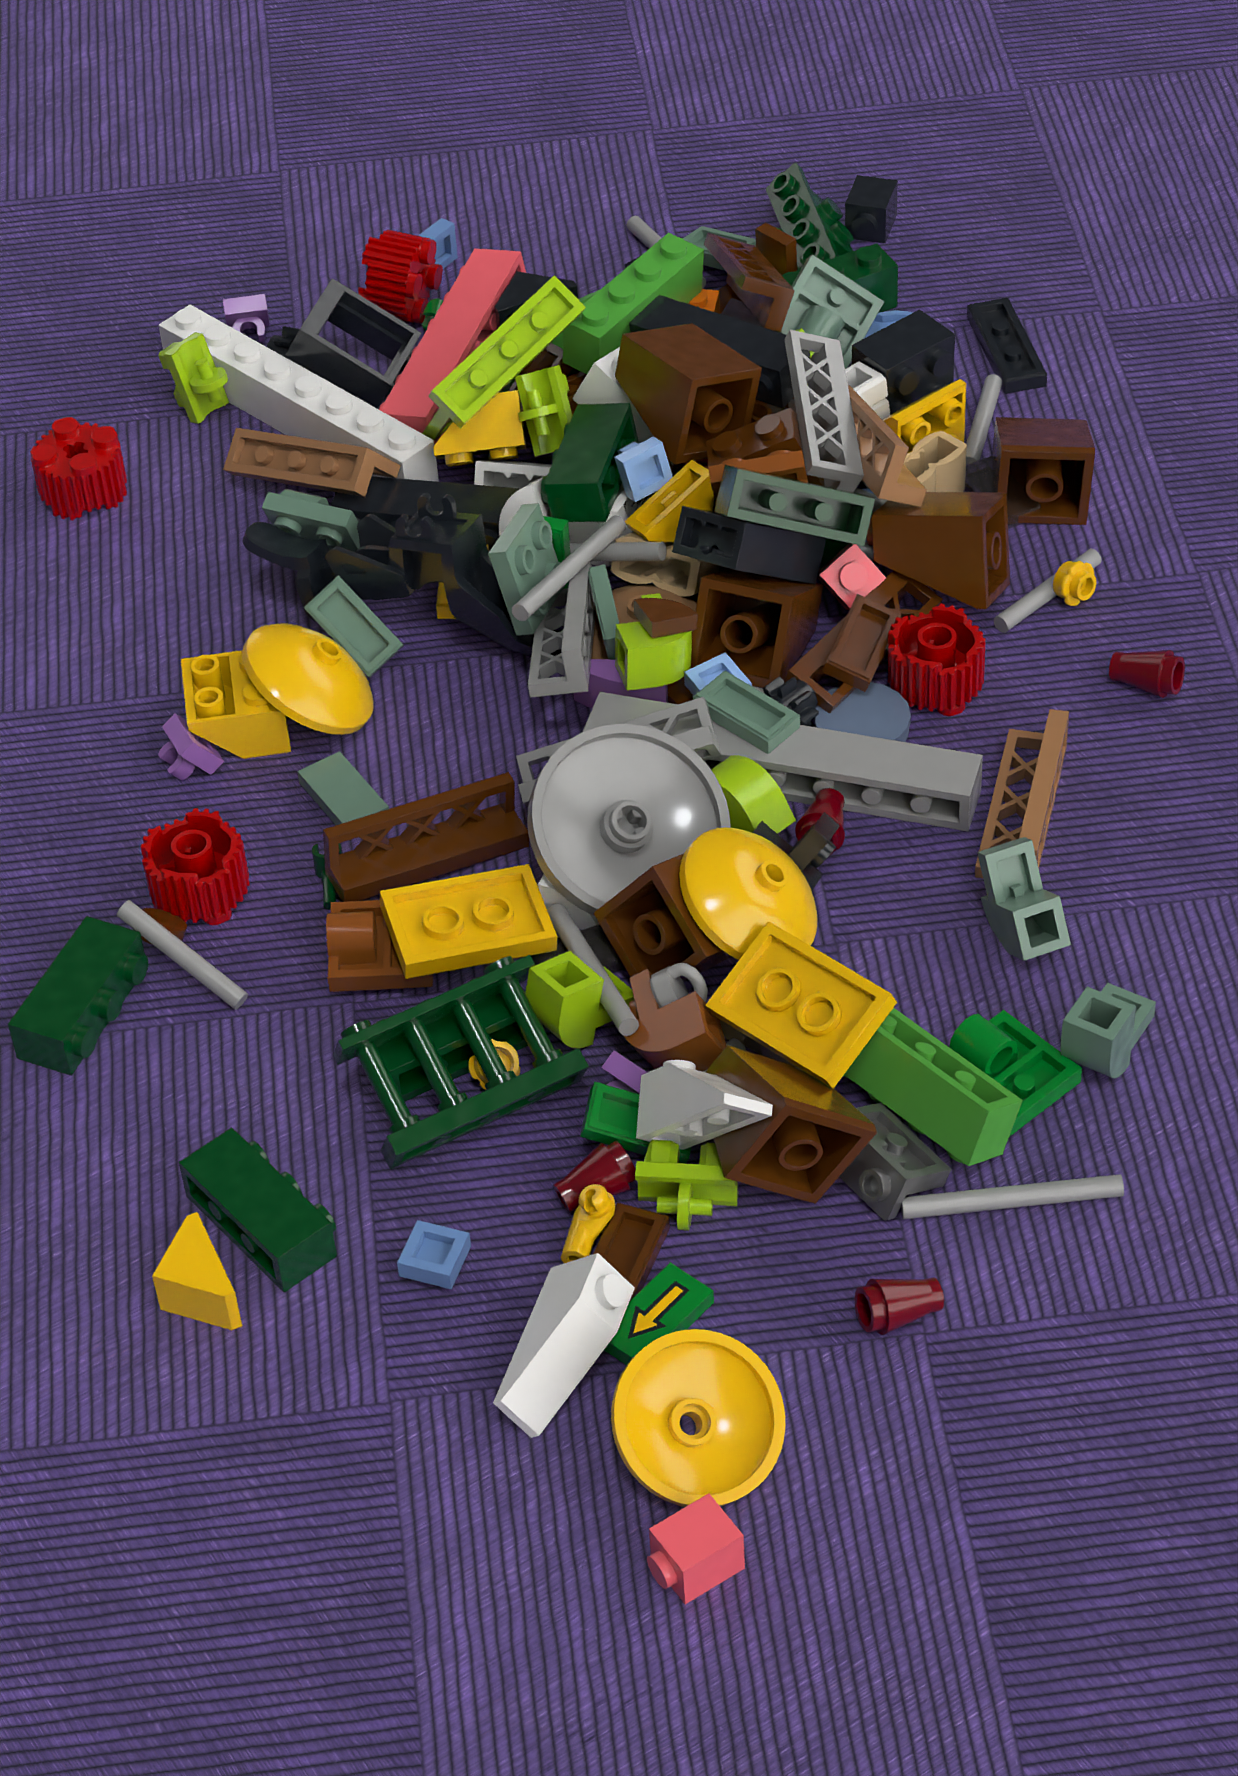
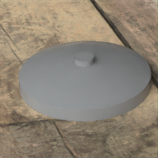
M637 724L602 725L584 731L568 740L550 757L538 775L528 805V834L532 850L542 872L555 889L569 902L595 916L593 913L652 866L685 853L691 843L704 832L716 828H731L725 795L716 776L704 760L689 746L668 733Z

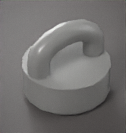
M677 963L651 975V989L660 1008L689 994L680 976L686 977L691 982L694 991L706 1003L708 989L703 976L695 967L687 963Z

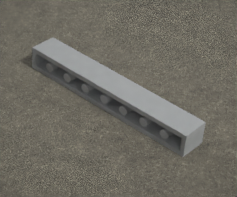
M599 692L583 732L602 725L625 722L678 704ZM698 713L680 718L670 735L673 736L702 727ZM712 721L722 755L704 761L710 769L731 755H740L762 766L776 781L786 801L811 805L820 790L832 788L843 795L845 800L843 810L969 832L981 793L983 755L800 725L798 730L767 754ZM666 723L655 726V728L662 731Z

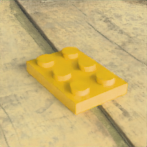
M529 864L380 891V907L405 979L493 963L507 956H512L514 959L557 951L558 936Z
M768 921L705 1006L712 1015L834 1089L897 1004V1001L890 992Z

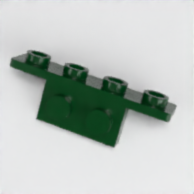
M797 163L792 164L787 170L779 173L772 183L767 186L766 192L782 231L796 238L798 270L803 267L806 259L811 255L823 261L853 251L850 243L854 239L849 230L840 221L843 217L842 211L832 199L827 197L823 200L811 190L803 169Z

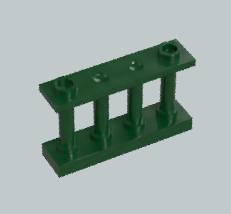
M531 955L514 961L512 956L501 958L487 966L483 971L485 975L374 1025H371L369 1020L358 1022L340 1034L342 1039L338 1040L333 1054L336 1064L339 1065L358 1057L392 1124L388 1129L390 1135L386 1137L381 1148V1152L390 1169L581 1081L589 1066L580 1049L577 1048L564 1055L560 1049L554 1050L520 983L528 979L529 968L535 965ZM499 992L504 998L535 1058V1061L532 1063L534 1069L519 1076H516L513 1071L507 1072L473 1004ZM451 1014H454L488 1080L485 1084L486 1091L471 1098H468L466 1093H459L425 1027ZM406 1035L440 1101V1104L437 1106L439 1112L421 1121L418 1115H411L377 1047Z

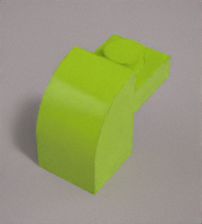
M660 593L641 595V598H662ZM639 621L615 624V667L627 691L660 687L674 683L683 678L684 672L690 669L692 631L652 638Z
M731 755L711 769L725 795L731 828L752 832L763 821L778 834L796 821L776 781L755 761L744 756Z
M571 951L529 968L525 994L540 1023L566 1046L584 1048L593 1045L595 1029L612 1021L600 1002L604 979ZM603 966L629 1006V1002L634 1000L632 989Z

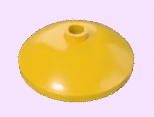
M281 623L261 626L254 630L246 640L242 650V659L250 680L269 703L292 720L316 731L344 735L360 730L371 717L374 701L364 672L350 654L331 638L302 626Z
M724 827L704 832L686 849L681 860L679 872L684 901L699 928L720 949L740 960L768 921L810 946L812 945L817 931V910L811 888L799 867L777 845L755 833Z
M690 1329L672 1332L652 1341L631 1359L623 1370L614 1391L611 1423L615 1444L624 1464L636 1480L648 1491L667 1502L683 1507L690 1505L709 1493L719 1506H723L753 1491L773 1469L784 1442L785 1409L781 1392L772 1373L750 1348L740 1341L719 1332ZM681 1416H688L694 1420L696 1425L694 1435H688L682 1431L680 1427Z

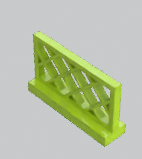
M554 275L431 391L428 397L439 409L422 434L435 441L447 430L452 422L461 429L577 319L586 307Z

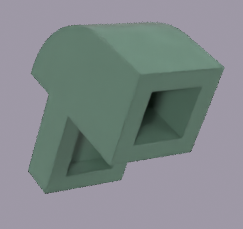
M1022 837L977 852L987 893L986 896L981 897L982 905L990 927L1004 949L1009 954L1025 961L1070 946L1071 943L1060 896L1043 889L1032 840Z
M1107 983L1101 992L1087 986L1063 1019L1061 1055L1114 1079L1118 1078L1130 1065L1132 1048L1154 1018L1156 1002L1110 983Z

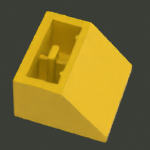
M961 379L952 382L882 420L909 447L907 453L912 452L914 446L922 438L938 431H944L964 442L966 383Z
M518 390L499 392L461 429L452 422L434 445V456L439 460L445 459V464L448 467L474 464L473 455L490 453V459L492 460L518 458L517 450L527 449L524 424L519 421L518 413L522 412Z
M242 650L181 659L188 731L243 759L291 752L287 716L269 703L256 689L245 670Z

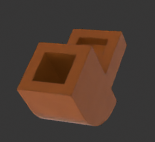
M646 969L630 977L634 1000L629 1002V1007L638 1020L639 1027L632 1035L624 1036L626 1040L654 1069L662 1067L663 1063L668 1060H685L694 1063L698 1071L707 1070L724 1050L726 1043L720 1020L707 1009L705 1001L694 991L660 1008L654 998L650 985L652 973Z

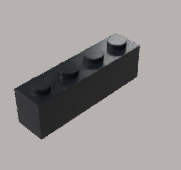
M658 295L629 323L630 333L693 323L762 368L756 400L784 408L794 397L784 340L785 334ZM801 349L802 353L810 359V351Z
M371 476L365 497L335 492L331 506L353 511L358 522L368 514H374L396 528V521L401 515H408L410 520L418 511L417 501L422 494H430V506L434 511L443 512L444 507L441 501L449 494L455 500L456 513L482 515L486 545H488L490 551L500 537L499 519L501 511L511 495L520 488Z

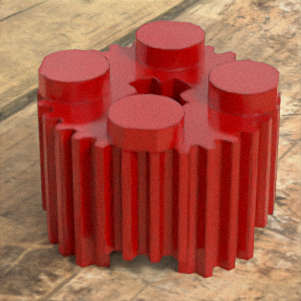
M393 230L383 231L379 239L369 237L368 244L365 245V252L362 253V264L368 265L365 281L366 288L359 287L358 294L400 320L423 323L426 317L423 312L429 302L430 290H437L442 281L443 267L442 265L435 264L436 259H434L436 241Z
M65 417L54 421L52 430L48 431L49 434L42 435V440L35 442L36 446L32 447L30 455L38 494L41 500L45 501L46 506L51 505L53 516L61 515V519L70 517V520L74 521L75 518L82 517L84 510L92 512L93 508L99 510L101 505H105L106 510L112 507L117 508L118 502L124 501L123 496H127L125 483H127L120 441L113 427H99L97 423L91 426L89 422L80 425L75 418Z
M942 603L939 606L932 607V611H929V614L919 612L918 617L910 615V620H908V615L902 618L896 617L895 624H891L888 632V683H890V688L899 692L909 706L918 705L919 710L926 707L929 711H933L936 708L940 714L950 717L962 713L965 710V702L970 703L972 697H977L978 691L982 690V684H984L986 638H983V632L979 631V626H972V620H967V615L964 613L963 608L956 610L954 605L945 607Z
M194 808L192 812L185 814L183 821L175 819L172 825L164 824L165 829L161 830L160 825L154 829L149 828L147 830L148 836L143 837L141 851L148 890L154 908L170 912L185 922L188 919H192L193 923H197L199 919H203L209 925H219L228 921L232 917L231 908H237L236 902L244 900L243 895L248 893L247 887L250 886L243 840H241L240 833L236 832V828L230 827L227 821L223 823L219 811L209 813L207 808L202 812H199L198 808Z

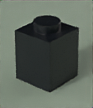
M856 176L845 202V227L849 230L853 239L886 243L897 216L898 180Z

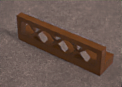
M707 233L704 246L728 273L726 283L764 328L781 332L795 290L754 245Z
M894 570L879 586L866 596V598L900 613L899 618L908 615V620H910V615L918 617L919 612L929 614V611H932V607L939 606L943 601L940 596L926 585ZM906 591L924 605L920 610L900 609L899 604ZM847 615L788 671L784 682H787L792 677H795L796 680L806 682L814 690L818 706L828 713H831L856 689L838 680L839 688L831 695L818 684L826 675L822 672V669ZM888 644L878 667L888 658Z
M507 772L323 829L325 874L342 902L360 901L379 895L382 890L404 887L529 847L528 830L515 812V781ZM499 794L498 805L482 810L477 809L486 797ZM451 808L455 810L446 821L437 824L431 823L439 812ZM402 823L409 824L401 835L389 839L385 837L393 826ZM358 837L363 839L354 850L339 854V843Z

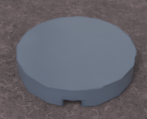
M870 682L866 692L856 688L831 713L826 712L818 705L816 708L819 714L814 717V727L901 742H906L909 735L911 714L907 701L899 692L883 684ZM839 686L830 689L828 692L832 695Z

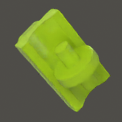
M194 332L181 342H173L159 352L158 356L163 369L171 372L176 386L173 394L179 407L185 408L191 423H201L210 412L229 403L223 387L228 381V376L224 368L215 366L203 333Z
M560 365L515 377L523 407V412L518 413L519 421H526L535 456L551 453L559 449L564 438L565 425L570 423L572 419L567 396L570 390L566 375L562 374Z
M651 1140L644 1161H636L635 1180L638 1182V1200L657 1202V1213L677 1214L678 1230H690L692 1215L712 1216L713 1205L737 1206L738 1182L724 1177L715 1143L701 1145L699 1164L679 1163V1144L668 1140Z

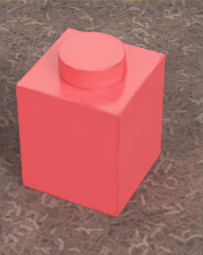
M848 543L819 569L818 574L820 582L847 610H850L857 594L866 597L886 579L858 545Z
M709 1493L649 1528L651 1555L647 1557L648 1567L657 1583L664 1589L671 1586L685 1605L745 1569L744 1535Z

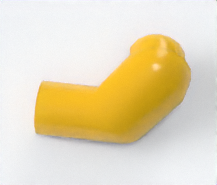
M589 1185L581 1191L579 1195L580 1205L574 1212L561 1254L563 1263L590 1256L595 1240L614 1216L615 1199L602 1185Z

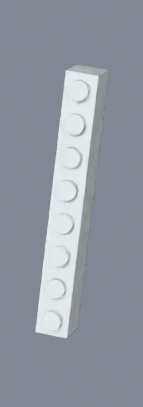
M192 305L179 310L176 314L159 324L163 349L173 342H181L194 332L203 333L215 366L224 368L228 376V381L223 387L229 403L283 434L367 447L401 465L397 478L439 482L433 439Z

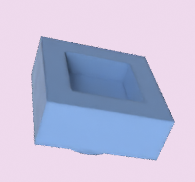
M441 218L418 235L436 241L435 264L442 265L443 269L458 258L455 224Z
M417 1220L397 1262L399 1276L452 1289L471 1248L470 1234Z

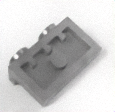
M882 1103L857 1107L864 1116L875 1124L877 1133L839 1177L883 1220L894 1219L906 1195L943 1187L952 1169Z

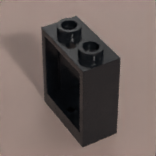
M332 278L298 331L285 358L377 408L383 397H388L395 385L398 372L404 370L411 358L413 347L421 332ZM327 321L391 359L392 362L385 374L382 375L320 337L319 334Z
M682 506L672 552L734 570L816 584L827 538L727 517L717 512Z

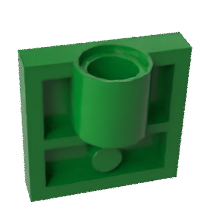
M1002 1010L989 1021L980 1014L969 1016L958 1026L950 1040L949 1048L1023 1100L1010 1136L1081 1082L1082 1068L1071 1059L1062 1056L1059 1050L1005 1010Z

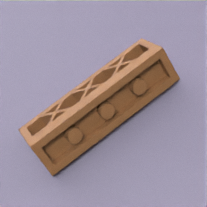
M848 385L864 473L862 481L879 499L921 507L927 489L904 465L909 447L858 393Z
M236 428L223 470L234 476L365 497L372 475L397 478L401 465L367 447Z
M1050 709L1044 733L1009 729L979 851L1025 837L1032 840L1038 868L1040 867L1067 749L1069 711ZM1016 748L1040 750L1039 756L1026 763L1016 753ZM1025 779L1031 785V790L1017 797L1008 786ZM1017 813L1023 819V824L1021 827L1009 832L999 821ZM977 857L975 877L983 878L979 858Z

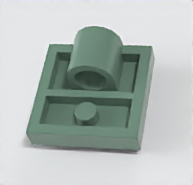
M811 255L806 259L792 284L795 292L782 330L779 333L787 335L789 330L802 328L808 334L840 340L844 367L846 369L852 360V345L864 339L884 301L819 258Z
M289 489L283 490L280 494L268 492L262 509L272 525L298 537L326 539L329 550L339 546L354 552L360 547L357 530L358 520L353 511L329 506L326 498Z
M539 503L521 505L488 553L516 635L534 634L565 587L564 585L526 621H519L513 616V605L561 563L558 562L552 544L550 524L544 520Z

